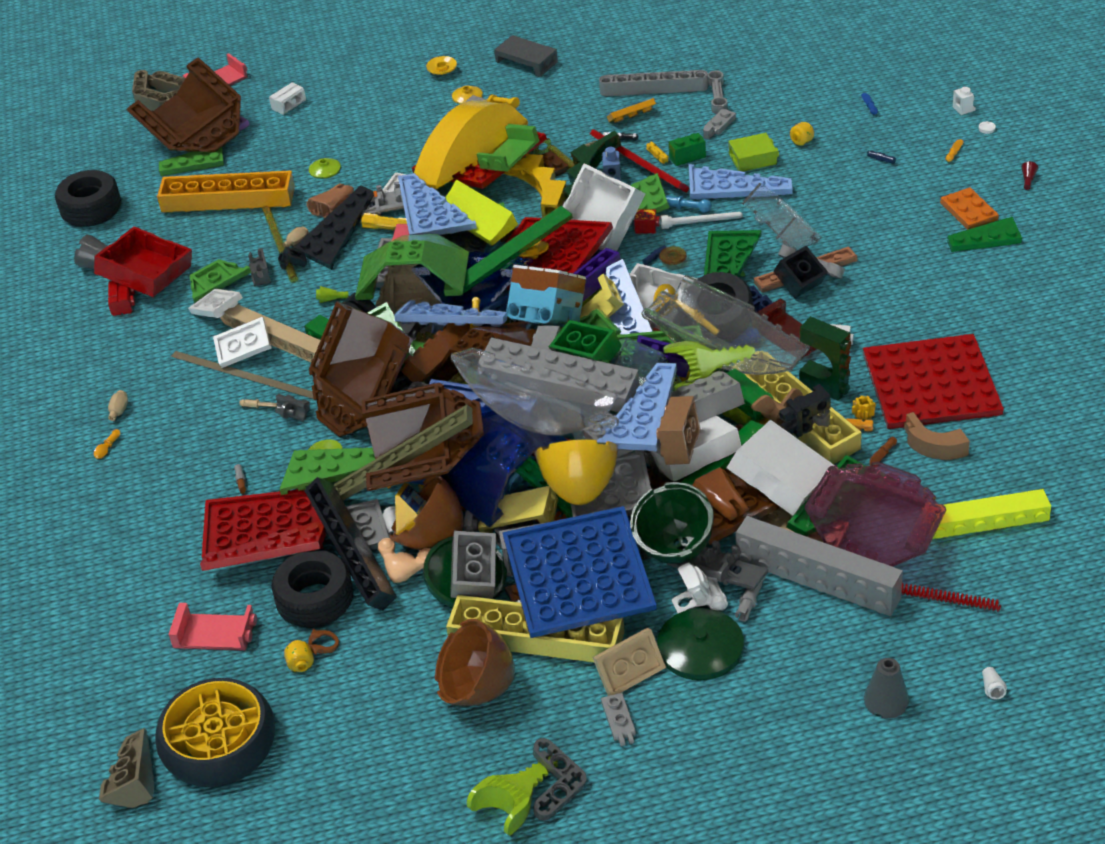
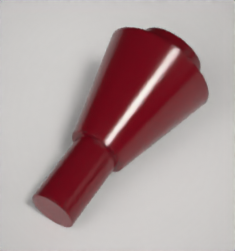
M1032 161L1024 162L1021 165L1025 190L1031 189V182L1039 169L1038 165Z

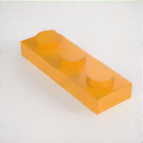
M652 98L612 112L607 116L608 122L614 121L618 123L623 121L626 116L632 118L637 116L638 112H649L656 102Z

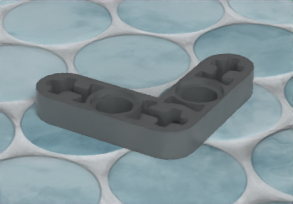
M540 738L534 743L533 756L558 779L534 804L533 812L535 817L545 821L552 818L585 787L587 776L552 741L547 738ZM541 747V748L543 749V748L546 747V748H547V752H546V751L539 752V748ZM556 760H561L566 764V767L557 769L553 763ZM572 777L575 779L579 777L580 782L575 781L570 789L569 785L571 784ZM561 789L565 791L566 797L559 799L555 797L554 791ZM549 804L548 812L546 810L540 811V805L545 807Z

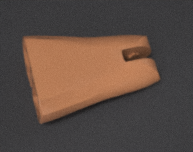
M339 183L330 190L309 198L307 208L312 215H322V217L326 218L354 192V188Z

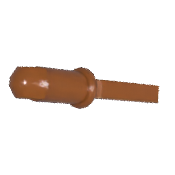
M895 437L888 438V441L870 458V467H875L889 453V450L896 445L897 439Z

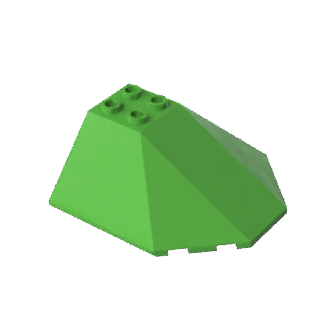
M438 234L403 235L364 256L355 299L369 300L374 298L378 275L386 265L422 264L445 282V296L463 295L469 251Z

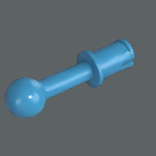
M666 195L669 206L677 207L678 209H682L683 206L699 208L701 212L706 213L712 207L711 202L707 199H702L698 202L684 200L683 196L674 197Z

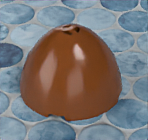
M441 475L426 478L423 481L425 486L417 493L426 501V504L414 519L415 524L409 530L405 529L399 535H396L395 519L391 527L394 533L389 535L391 540L412 549H431L441 540L454 536V531H463L464 517L461 504L455 491Z
M468 619L460 623L461 627L455 633L448 635L438 655L435 669V680L438 682L440 691H437L439 697L448 704L458 706H476L496 699L510 687L515 675V663L511 651L502 636L478 619Z

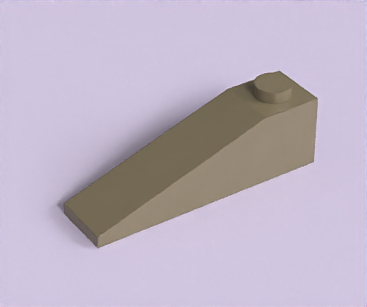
M143 728L124 739L117 753L119 759L109 769L111 773L109 779L103 780L99 794L101 802L135 808L141 804L148 803L153 798L154 778L147 730Z

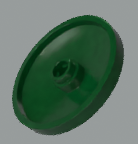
M453 536L435 544L428 552L424 562L423 576L429 592L438 601L453 608L456 598H451ZM497 548L495 550L494 600L502 592L507 575L503 556Z
M696 608L680 612L668 619L659 631L657 646L666 668L674 674L691 680H710L721 677L736 667L744 652V637L739 625L728 615L713 609Z

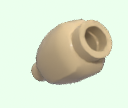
M306 227L293 229L287 235L283 247H294L309 233Z
M119 390L112 395L108 404L109 420L115 421L116 417L122 415L128 404V395L125 391Z

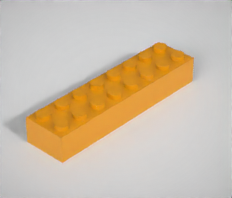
M292 170L162 177L157 199L161 212L169 213L291 206L295 184Z

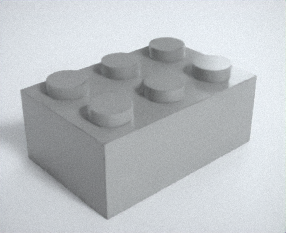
M454 531L451 598L463 595L493 599L495 589L496 533Z

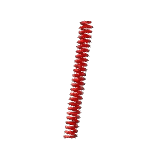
M902 583V595L905 592L907 596L910 594L911 597L914 595L921 598L923 595V598L927 597L928 600L930 598L934 600L936 597V601L940 599L941 602L944 600L946 603L949 600V603L953 601L954 604L956 602L958 605L962 603L963 606L966 603L967 607L970 604L971 607L975 605V608L979 605V608L983 607L984 610L988 605V610L992 607V610L995 611L996 609L997 612L1001 608L998 599L994 605V599L990 603V598H987L985 605V597H983L981 603V596L978 597L977 601V596L975 595L972 602V595H970L968 601V594L965 595L964 599V594L962 593L959 600V592L955 598V592L952 593L951 597V592L949 591L946 598L947 591H944L942 597V589L939 591V595L938 589H936L933 596V588H931L929 595V587H927L925 593V587L922 588L921 592V586H918L916 593L917 586L914 585L912 592V584H910L909 590L908 584H906L903 592L904 583Z

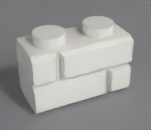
M292 82L271 95L269 100L272 110L284 115L306 101L304 88Z

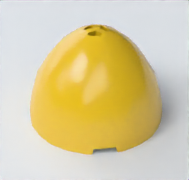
M570 440L549 444V448L545 450L540 447L536 450V456L542 476L550 488L560 498L570 504L585 505L595 500L608 485L614 473L618 446L610 441H606V445L597 444L596 440Z

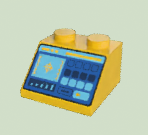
M404 483L395 495L396 535H399L405 529L409 530L415 524L414 519L426 504V501L408 483Z

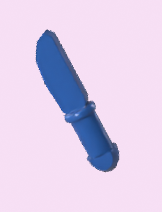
M862 93L861 96L870 113L876 115L878 109L875 107L869 94Z

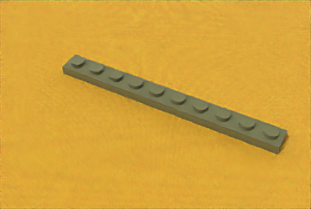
M468 405L463 406L335 483L334 486L342 500L344 501L366 488V473L404 465L463 429L468 428L472 425V408Z

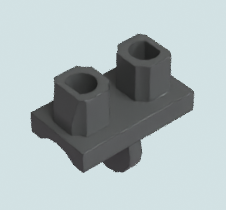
M276 395L277 406L275 413L280 414L285 419L291 417L301 421L306 420L307 412L310 410L309 401L297 400L290 395Z

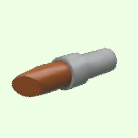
M237 464L234 467L235 479L240 493L244 494L246 491L245 475L243 474L242 466Z

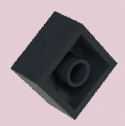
M807 246L780 260L773 271L795 299L821 284L829 273Z

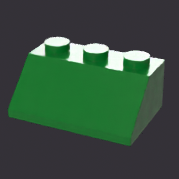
M569 320L548 347L551 350L592 360H612L622 345L615 330Z

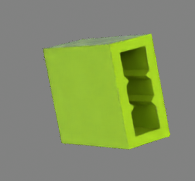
M767 133L728 141L729 156L738 171L744 172L777 164L779 151L777 147H774L773 140L769 138Z

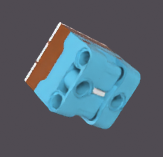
M514 265L506 309L507 316L511 319L546 326L564 327L568 317L569 320L580 322L586 277L560 270Z

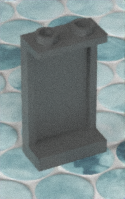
M514 35L494 49L497 63L506 58L534 67L535 76L541 77L558 63L557 49Z

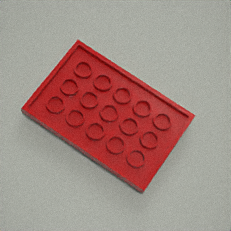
M298 489L288 490V494L281 495L279 491L205 500L202 559L209 552L225 550L267 537L271 533H280L319 521L320 518L305 491H298Z

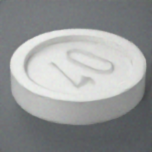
M986 121L979 124V131L982 133L990 134L995 131L996 126L992 122Z

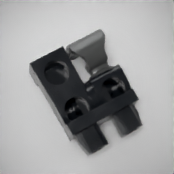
M819 384L813 387V392L805 396H798L794 400H787L786 408L779 410L780 419L784 422L780 424V427L790 434L794 433L797 438L811 432L814 423L818 426L828 427L830 425L831 409L829 393Z

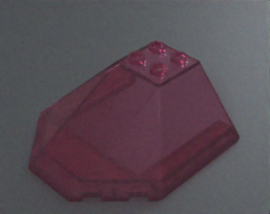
M871 462V466H863L861 463L847 464L846 468L839 469L836 465L828 467L804 507L824 543L892 567L926 553L946 513V507L935 501L936 496L928 487L924 488L920 484L921 479L917 475L881 462Z

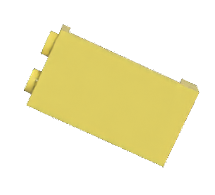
M602 274L598 277L602 290L581 308L580 318L588 316L595 309L602 310L609 318L624 305L615 282L606 275Z
M550 486L504 495L503 499H486L478 530L481 533H493L496 527L538 519L540 524L553 522L559 499Z

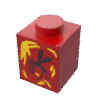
M656 209L637 210L634 219L635 234H656V227L660 226V217L656 216Z

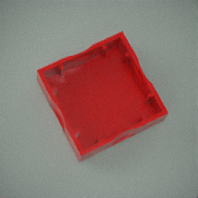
M134 226L120 236L116 242L108 245L94 256V274L154 297L191 267L192 249L173 241L162 239L155 234Z

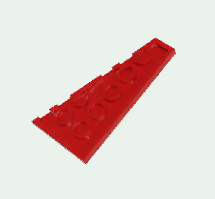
M321 520L280 533H271L267 537L225 550L209 552L203 557L200 566L202 571L317 550L321 548L327 531Z

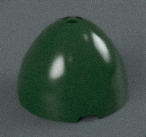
M669 482L655 490H648L640 497L633 508L630 527L636 543L649 556L660 562L679 564L697 557L708 545L713 531L714 513L707 496L698 488L686 483Z

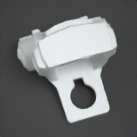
M689 562L678 568L687 591L672 599L677 613L705 605L710 607V609L720 612L726 609L728 605L727 597L722 593L717 583V578L705 575L701 569ZM693 598L687 606H679V602L682 599Z

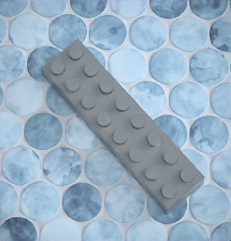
M496 338L490 339L477 365L479 380L482 382L614 412H619L629 398L634 397L636 389L639 387L637 369Z
M723 371L714 372L711 376L704 379H697L688 386H681L676 391L671 392L670 396H694L699 422L745 404L740 383ZM616 415L609 416L602 422L592 423L589 427L583 429L585 439L597 441L599 438H602L605 435L606 428L611 426L616 420ZM618 449L617 458L634 450Z
M746 516L736 531V546L740 548L739 561L767 568L769 573L778 575L781 578L792 580L801 585L814 588L820 592H825L839 599L850 601L888 616L893 614L901 600L903 570Z

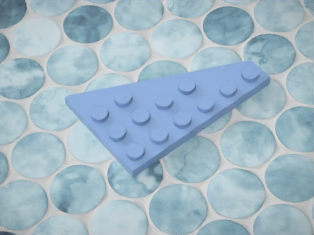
M415 173L398 176L409 235H443L477 229L475 220H470L465 212H462L456 205L447 202L446 198L440 195L434 188H429L425 181L419 179Z

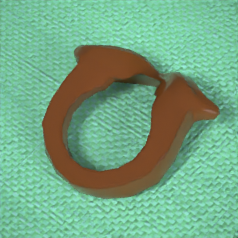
M313 629L308 644L315 655L317 653H332L338 648L339 639L331 631ZM325 635L332 637L335 641V644L330 647L317 644L312 645L316 638Z

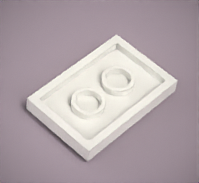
M214 289L188 309L191 314L219 318L225 314L224 311L228 308L235 307L243 297L240 292Z
M263 317L213 337L221 368L272 348Z

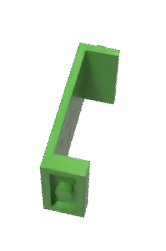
M508 124L505 127L508 139L493 154L479 152L476 154L480 168L508 172L539 142L536 126Z

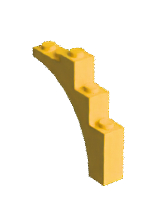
M527 154L526 158H522L508 172L503 173L526 181L538 191L542 198V217L563 206L566 200L563 191L567 187L566 181L556 180L555 169L544 167L543 155Z

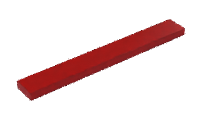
M594 129L590 132V135L598 140L605 136ZM620 146L615 149L652 173H658L660 178L680 190L688 192L689 186L625 147Z

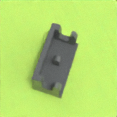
M263 248L258 249L259 256L257 258H253L251 252L248 255L254 287L271 283Z

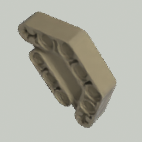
M139 70L134 74L132 89L135 102L139 100L149 110L154 111L177 94L186 78L164 71H157L150 75L146 70Z

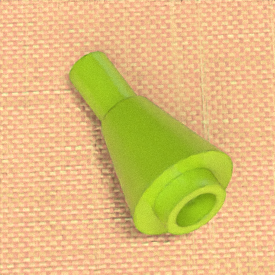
M320 286V289H316V300H319V303L336 300L337 298H348V292L337 291Z

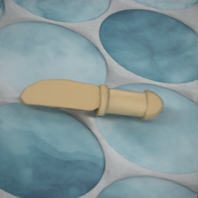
M241 399L239 402L240 406L245 407L277 406V403L260 402L259 399Z

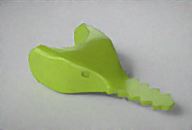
M682 341L663 347L664 353H677L683 356L690 366L689 378L674 386L675 391L681 386L693 384L697 379L709 377L717 368L721 369L723 365L729 366L731 362L736 364L737 360L744 361L745 357L750 359L755 353V348L747 344L744 347L738 345L736 349L731 346L729 350L723 347L721 351L718 349L713 350L694 341Z
M558 760L553 763L555 767H558ZM538 761V764H532V767H527L525 771H519V773L488 776L471 790L467 797L466 805L472 811L486 807H495L507 812L509 815L504 823V832L511 836L523 825L529 815L534 787L538 786V782H542L543 777L548 776L550 771Z

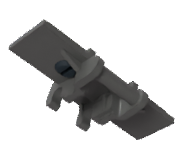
M716 540L712 542V548L705 547L697 557L679 564L667 563V565L679 568L689 562L701 569L705 575L717 578L723 584L728 585V583L752 590H755L768 572L767 568L739 561L740 548L733 545L731 547L732 554L722 553L720 543Z

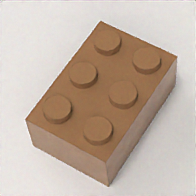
M694 396L670 397L668 405H665V413L661 417L660 427L656 431L657 439L661 442L660 453L664 457L666 465L690 464L694 452L693 449L701 430Z

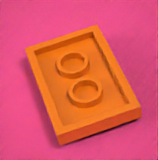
M971 187L940 197V203L967 230L997 221L999 218V214Z

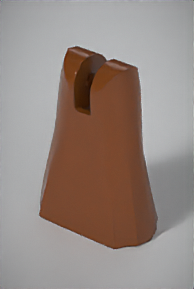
M719 467L694 481L692 486L702 491L707 496L711 506L731 521L737 518V513L743 515L749 511L747 503L738 493L724 469Z

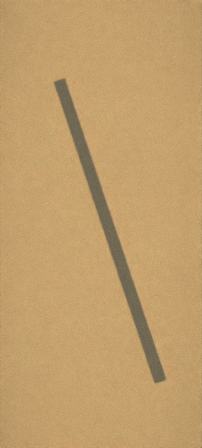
M175 351L171 356L313 399L312 391L229 366L221 368L219 363Z

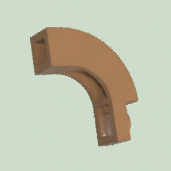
M914 412L906 414L904 428L908 434L907 444L913 450L926 457L940 460H951L968 456L970 441L961 429L945 433L933 432L922 425Z

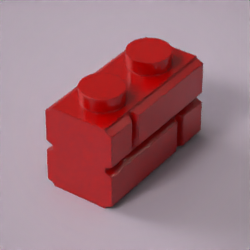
M109 281L108 306L111 315L117 316L121 315V313H132V306L135 305L134 289L114 281Z

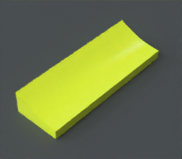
M458 180L455 181L445 197L447 202L456 205L462 212H465L470 220L476 221L477 229L467 231L492 246L518 226L511 211Z

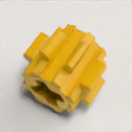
M861 395L853 400L852 414H854L855 418L857 417V419L864 421L865 419H871L875 415L876 403L869 396Z

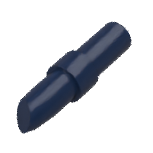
M867 152V156L878 161L892 164L896 162L895 157L885 155L884 153Z
M666 245L651 252L650 255L642 260L643 264L648 265L653 260L658 259L667 251Z

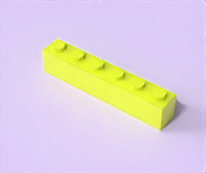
M1044 489L922 508V525L928 540L1049 521L1051 504Z

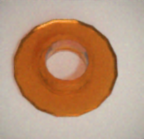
M671 246L664 248L660 252L659 258L665 264L676 265L685 261L687 254L684 249Z

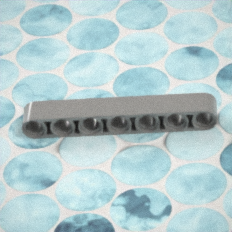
M704 70L603 75L599 78L600 94L602 96L705 91L708 89V73Z

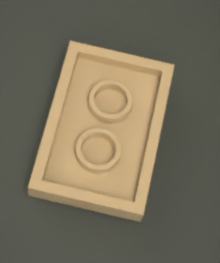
M649 628L592 657L607 696L619 694L666 668L652 630Z

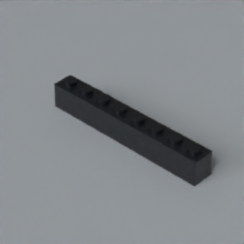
M317 477L304 491L339 555L346 563L349 573L366 604L384 611L397 596L334 484Z

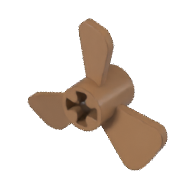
M792 388L781 403H778L768 395H763L752 404L751 408L761 412L762 416L780 426L784 422L780 419L779 410L786 408L787 400H794L798 396H803L799 389Z

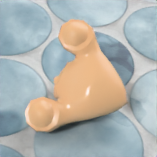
M384 538L378 543V550L384 560L388 576L393 583L406 581L416 572L423 569L426 556L431 550L430 548H424L419 551L415 558L413 555L405 552L395 553V543L390 538Z

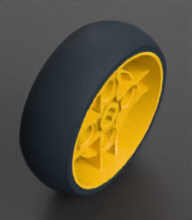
M212 678L199 681L177 693L163 709L158 719L155 733L157 753L168 771L183 782L200 787L228 785L251 774L267 757L275 735L274 714L266 698L257 689L245 682L231 678Z

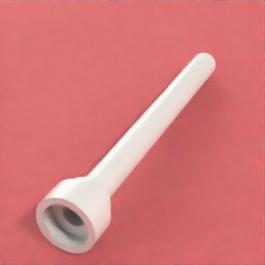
M742 212L678 218L662 215L660 216L661 229H669L672 225L740 219L743 214Z

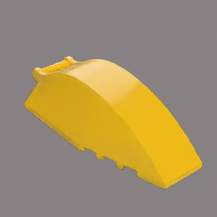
M490 95L487 100H471L454 107L443 117L430 134L421 151L414 173L419 179L424 180L429 188L438 189L453 180L452 175L459 171L460 174L466 172L465 167L470 164L476 166L478 164L476 155L478 152L493 154L508 139L505 128L508 124L528 125V120L516 110L520 104L519 98L513 97L510 99Z

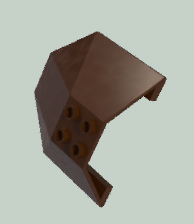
M197 57L187 65V69L190 72L177 94L154 111L149 110L139 100L126 109L168 150L216 152L239 134L241 95Z
M336 301L309 367V374L313 376L314 385H312L313 399L317 401L318 406L316 411L317 419L339 437L367 427L366 419L362 415L361 400L391 393L413 339L389 321Z
M523 321L502 324V326L471 328L449 349L431 378L449 381L473 357L481 359L491 338L531 346L533 335L536 333L538 326L546 325ZM506 387L504 389V391L523 394L526 393V391L517 390L509 387Z
M441 383L361 400L362 415L367 422L375 459L463 406L468 405L472 408V425L468 428L463 429L404 465L366 473L367 491L448 474L484 435L480 402L474 399L470 400L464 394L453 389L449 390Z

